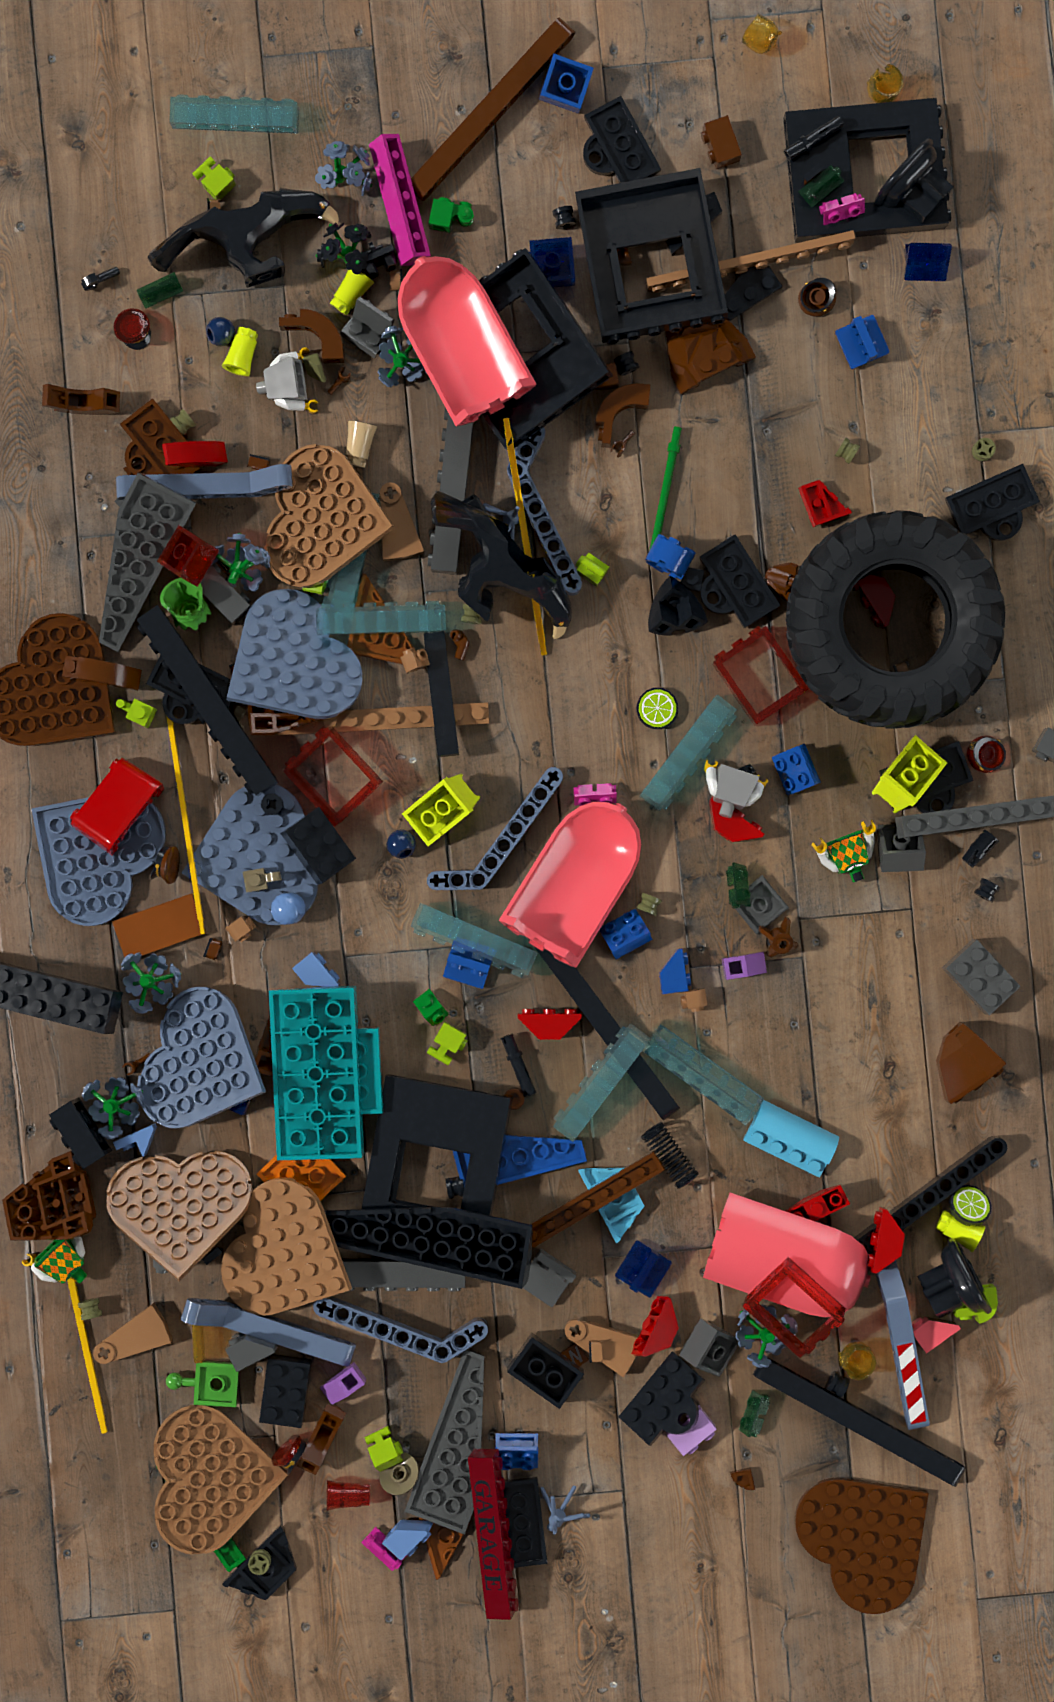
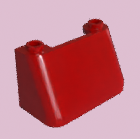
M116 758L109 767L111 770L81 809L77 808L70 816L73 828L111 856L119 848L117 846L120 842L118 839L122 841L125 838L124 835L149 803L153 802L152 796L158 798L164 791L163 783L124 758L120 760Z

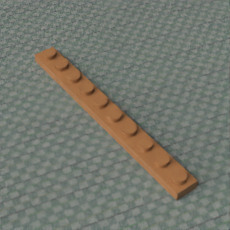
M854 230L719 261L721 278L731 272L736 274L747 272V268L756 266V269H762L774 262L784 264L789 259L797 257L798 260L808 258L809 254L817 252L818 255L829 253L830 249H848L855 241ZM687 269L646 278L648 292L653 291V293L662 292L666 287L671 286L680 288L690 282Z
M488 702L453 704L456 726L489 724ZM432 706L345 710L335 717L308 723L280 732L278 735L434 727Z

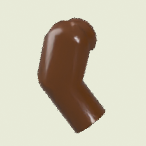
M454 629L450 633V638L457 646L454 658L464 661L469 647V640L462 630Z

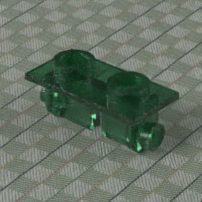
M830 165L798 192L812 208L844 182V179L840 176L842 172L837 166L834 168Z
M175 272L137 289V292L145 309L183 292V289Z
M733 862L732 866H728L726 871L728 886H734L733 889L728 890L729 904L732 908H739L740 904L750 907L751 894L748 885L747 867Z
M752 1390L747 1400L744 1416L740 1420L739 1431L748 1437H757V1434H760L764 1419L758 1416L759 1414L766 1415L771 1402L769 1400L770 1396L766 1394L760 1395L755 1390Z

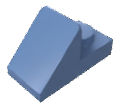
M156 1123L114 1141L113 1144L116 1150L123 1148V1151L135 1147L134 1142H136L142 1156L147 1155L157 1129Z

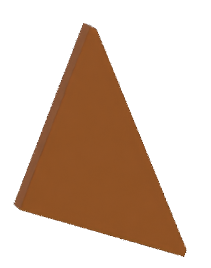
M362 573L347 646L355 655L403 665L400 658L404 655L403 651L414 647L368 576Z
M473 1510V1513H472V1515H471V1518H470V1521H469L468 1526L470 1525L471 1520H472L473 1517H474V1510ZM419 1517V1520L428 1521ZM433 1523L429 1531L431 1535L425 1542L435 1578L438 1580L464 1534Z

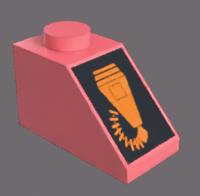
M919 1317L912 1322L914 1338L926 1354L961 1329L955 1321L931 1317Z

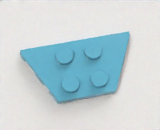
M625 1167L580 1168L578 1171L587 1189H590ZM636 1188L598 1209L616 1243L621 1240L623 1234L644 1208V1204Z

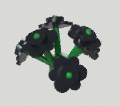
M336 222L330 223L329 227L326 228L327 233L323 237L334 234L336 239L329 238L326 244H321V249H318L316 254L317 262H321V266L324 268L325 260L334 262L336 259H344L348 270H352L354 274H360L362 269H366L368 266L366 263L368 255L365 252H360L356 247L360 240L365 241L366 238H371L372 235L367 231L368 228L362 224L346 226L344 236L352 242V246L346 247L337 230L345 225L344 222L340 225Z

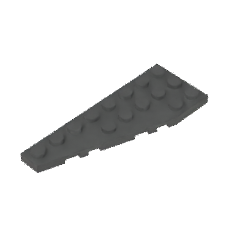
M139 472L118 509L99 643L117 652L196 505V502Z
M469 1349L463 1351L422 1462L418 1480L413 1487L404 1511L464 1535L474 1510L468 1456L473 1449H481L485 1355Z

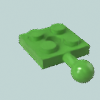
M197 1360L195 1378H182L179 1373L175 1372L170 1373L166 1378V1385L172 1390L179 1389L181 1386L195 1387L194 1405L237 1406L239 1371L236 1372L232 1362ZM214 1378L220 1379L223 1384L222 1388L214 1389L211 1386V1380Z

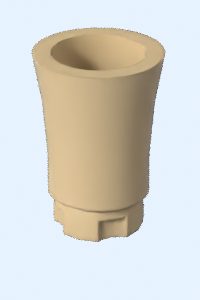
M348 421L345 456H347L354 467L365 468L377 426Z

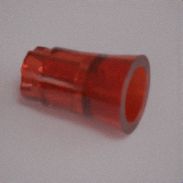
M327 1480V1511L370 1505V1484L361 1485V1483Z

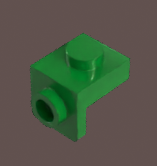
M430 989L413 1001L431 1026L441 1023L449 1015L448 1011Z

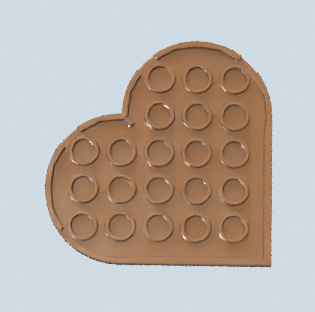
M312 444L296 450L283 462V464H289L292 467L293 487L275 492L276 501L281 512L274 518L267 530L268 535L264 549L270 555L269 568L278 579L294 587L310 588L330 579L395 527L348 458L333 447Z
M199 1152L187 1157L180 1164L163 1156L155 1155V1157L146 1158L142 1156L127 1162L114 1174L107 1188L106 1206L114 1224L180 1282L243 1217L250 1205L253 1189L246 1167L240 1160L226 1152Z
M287 1177L270 1179L255 1188L251 1193L250 1205L243 1215L246 1233L236 1238L228 1246L222 1259V1280L230 1298L243 1310L256 1315L266 1316L351 1290L352 1286L325 1211L312 1189L308 1186L305 1187L295 1179Z
M188 1405L179 1408L163 1421L154 1440L155 1464L159 1473L166 1480L155 1502L157 1529L167 1544L182 1553L192 1555L213 1552L229 1541L288 1476L287 1472L279 1465L273 1464V1459L220 1410L207 1405Z

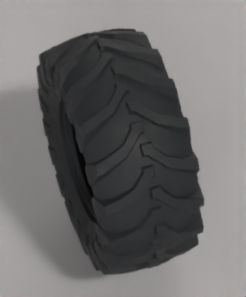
M896 510L890 513L883 511L859 517L850 523L843 524L828 534L812 549L800 566L792 583L791 593L788 596L786 636L791 656L797 665V671L809 689L818 695L820 701L838 714L849 717V720L872 727L897 729L924 725L940 717L943 718L965 704L970 696H974L990 675L992 665H995L1004 639L1003 628H1005L1006 612L1004 596L1000 591L1001 587L997 574L991 562L984 558L983 552L968 535L961 532L957 533L958 529L934 516L923 517V514L912 511ZM894 569L913 573L930 584L941 600L945 614V630L941 644L930 660L917 669L906 672H889L875 668L862 660L847 640L843 625V612L847 597L858 581L878 571Z

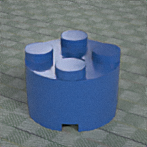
M658 534L645 560L647 564L662 573L664 571L669 576L682 580L696 552L687 547L682 548L680 546L681 542L675 538L670 537L668 539Z

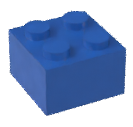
M553 54L539 100L578 114L594 68Z

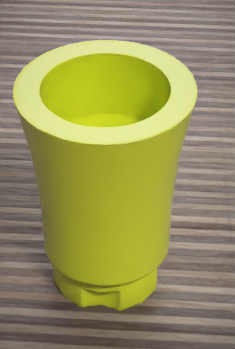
M348 270L330 304L341 313L348 315L350 310L355 307L358 297H362L374 282L362 272L354 274L352 270Z
M238 327L237 334L234 335L230 350L222 364L225 370L240 376H250L258 337L256 331L250 328Z
M948 1211L942 1212L935 1227L937 1230L942 1231V1234L955 1239L970 1252L976 1249L985 1230L984 1225L966 1226L960 1223Z

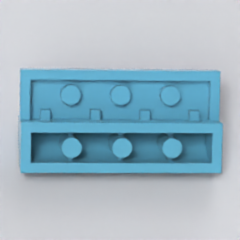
M762 1100L743 1141L820 1178L836 1151L839 1136Z

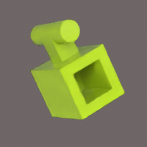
M209 157L192 175L197 180L204 175L205 178L201 180L203 188L214 199L221 200L236 186L233 179L235 175L228 167L223 168L220 164L212 170L211 167L216 162L212 157Z
M589 552L586 556L582 555L575 565L578 567V574L596 587L609 570L608 565Z
M135 698L132 704L122 699L116 701L117 707L128 712L125 718L149 729L157 709Z
M444 1022L434 1039L441 1046L438 1050L430 1046L427 1054L449 1065L453 1058L446 1055L447 1050L455 1054L457 1050L462 1051L468 1041L465 1039L467 1034Z
M388 1426L364 1437L368 1445L373 1442L376 1443L367 1449L374 1467L379 1472L403 1461L401 1456L403 1449L399 1441L395 1442L391 1437L384 1439L385 1436L391 1434Z

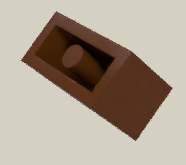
M728 115L704 123L701 138L703 143L708 145L709 151L707 153L710 163H714L715 168L719 169L740 162L742 154Z

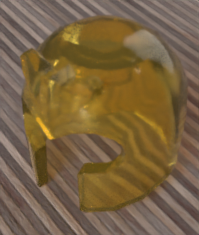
M758 13L746 29L742 43L753 52L764 54L776 46L782 31H778V27L773 21Z
M887 64L885 71L890 73L878 72L879 69H877L867 82L868 95L875 103L894 102L904 86L900 70L894 65Z
M855 1341L847 1344L842 1352H838L840 1365L852 1379L863 1380L875 1371L876 1358L869 1345Z

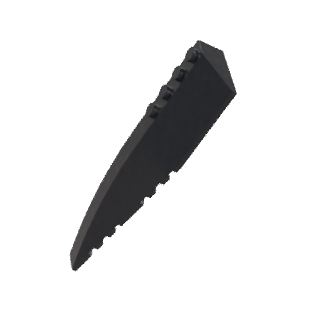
M453 1207L324 1210L336 1245L339 1248L520 1289L528 1282L532 1255L533 1225Z

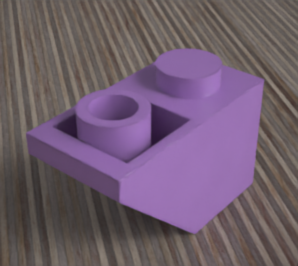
M764 952L721 958L726 980L767 973Z
M353 1362L319 1388L333 1405L362 1387L366 1382V1377L355 1362Z

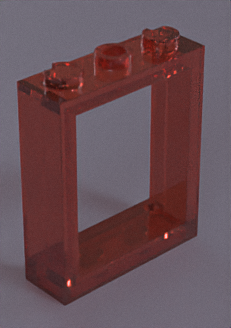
M758 626L750 631L749 638L744 641L740 638L731 645L733 649L727 653L725 650L714 656L715 661L712 663L754 726L809 689L766 626L762 629ZM763 636L797 687L757 714L723 663Z
M330 726L327 728L322 727L316 732L315 736L317 738L312 743L309 741L300 748L301 753L297 757L292 756L285 763L287 767L283 772L316 807H320L335 827L343 822L384 781L344 738ZM329 737L370 779L338 812L296 770Z
M789 1257L745 1297L742 1305L745 1310L799 1358L805 1353L810 1354L815 1349L816 1343L819 1340L824 1341L830 1335L831 1329L841 1326L845 1320L844 1314L846 1311L843 1305ZM787 1276L831 1315L804 1342H801L759 1304Z

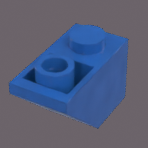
M682 948L677 949L659 972L662 994L688 991V986H691L690 973L686 974L685 965H688L687 952L683 953Z

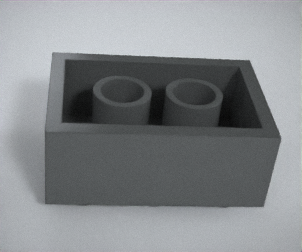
M972 939L942 967L985 1015L990 1016L1021 987L976 939Z

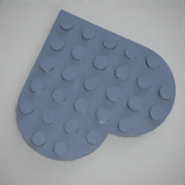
M293 589L274 590L257 599L250 607L245 618L227 700L313 719L335 717L355 703L362 686L361 665L354 652L348 646L336 639L329 638V621L323 607L310 595Z
M279 785L273 786L260 796H255L254 793L250 795L245 786L229 798L194 852L198 884L252 919L263 924L282 925L277 923L271 914V903L280 894L292 892L300 896L306 905L305 913L310 909L317 895L318 885L280 834L304 817L302 806L296 797ZM267 794L280 796L284 802L281 813L277 815L265 813L261 808L263 797ZM188 862L184 870L182 871V874L191 879L190 867ZM265 868L266 874L281 872L282 880L267 882L268 889L246 893L243 871Z
M88 798L31 809L48 897L54 909L65 919L78 925L95 926L111 921L124 910L132 893V875L139 874L151 867L156 862L160 849L165 845V823L161 813L153 803H149L124 835L125 838L122 841L118 839L120 841L117 845L119 848L113 856L71 826V814L77 808L80 810Z
M207 987L189 988L175 996L166 1007L168 1009L164 1019L161 1020L160 1039L162 1046L151 1053L144 1062L145 1066L141 1076L139 1075L137 1087L139 1086L143 1090L142 1108L151 1120L168 1128H186L265 1093L266 1090L234 1003L224 993Z

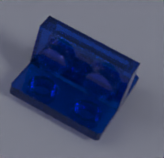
M950 243L905 244L906 266L904 280L946 281L952 245Z
M636 1240L616 1271L615 1277L628 1284L629 1288L637 1293L639 1291L651 1298L672 1262L639 1240Z

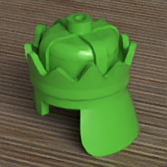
M177 578L168 583L161 592L160 602L171 613L176 628L180 626L183 630H186L187 627H191L197 630L201 622H206L207 614L211 615L208 604L203 599L202 585L195 578Z

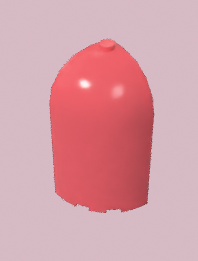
M422 256L418 258L400 285L398 295L399 318L404 332L455 426H462L477 421L478 417L487 411L491 415L504 408V402L511 398L517 400L536 385V382L488 294L476 276L462 264L450 258L437 256Z
M591 802L579 806L569 813L554 830L499 921L516 935L520 934L530 939L529 944L542 952L546 949L554 955L555 959L576 968L633 876L639 862L641 850L640 832L633 818L626 812L627 808L619 803L614 805L607 802Z
M729 1193L718 1228L721 1231H716L703 1278L808 1315L826 1318L841 1315L854 1307L863 1287L868 1288L871 1275H868L869 1267H867L869 1254L860 1242L851 1235L836 1228Z

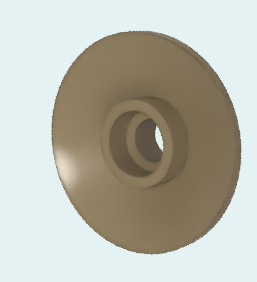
M405 1452L401 1454L402 1462L379 1473L381 1486L389 1494L396 1496L406 1494L415 1486L418 1480V1463L413 1456ZM404 1472L403 1478L400 1479L401 1473Z

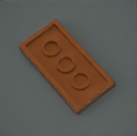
M193 893L112 921L124 958L131 953L136 954L138 952L143 956L202 935L200 933Z

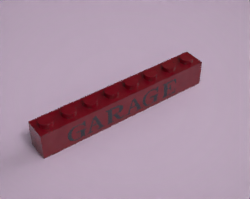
M473 1449L468 1456L486 1619L511 1620L514 1613L518 1611L519 1602L518 1598H515L516 1579L513 1578L512 1572L514 1569V1559L510 1555L512 1540L508 1537L510 1522L509 1518H506L507 1499L504 1498L503 1493L505 1488V1479L501 1475L503 1461L502 1457H499V1449Z

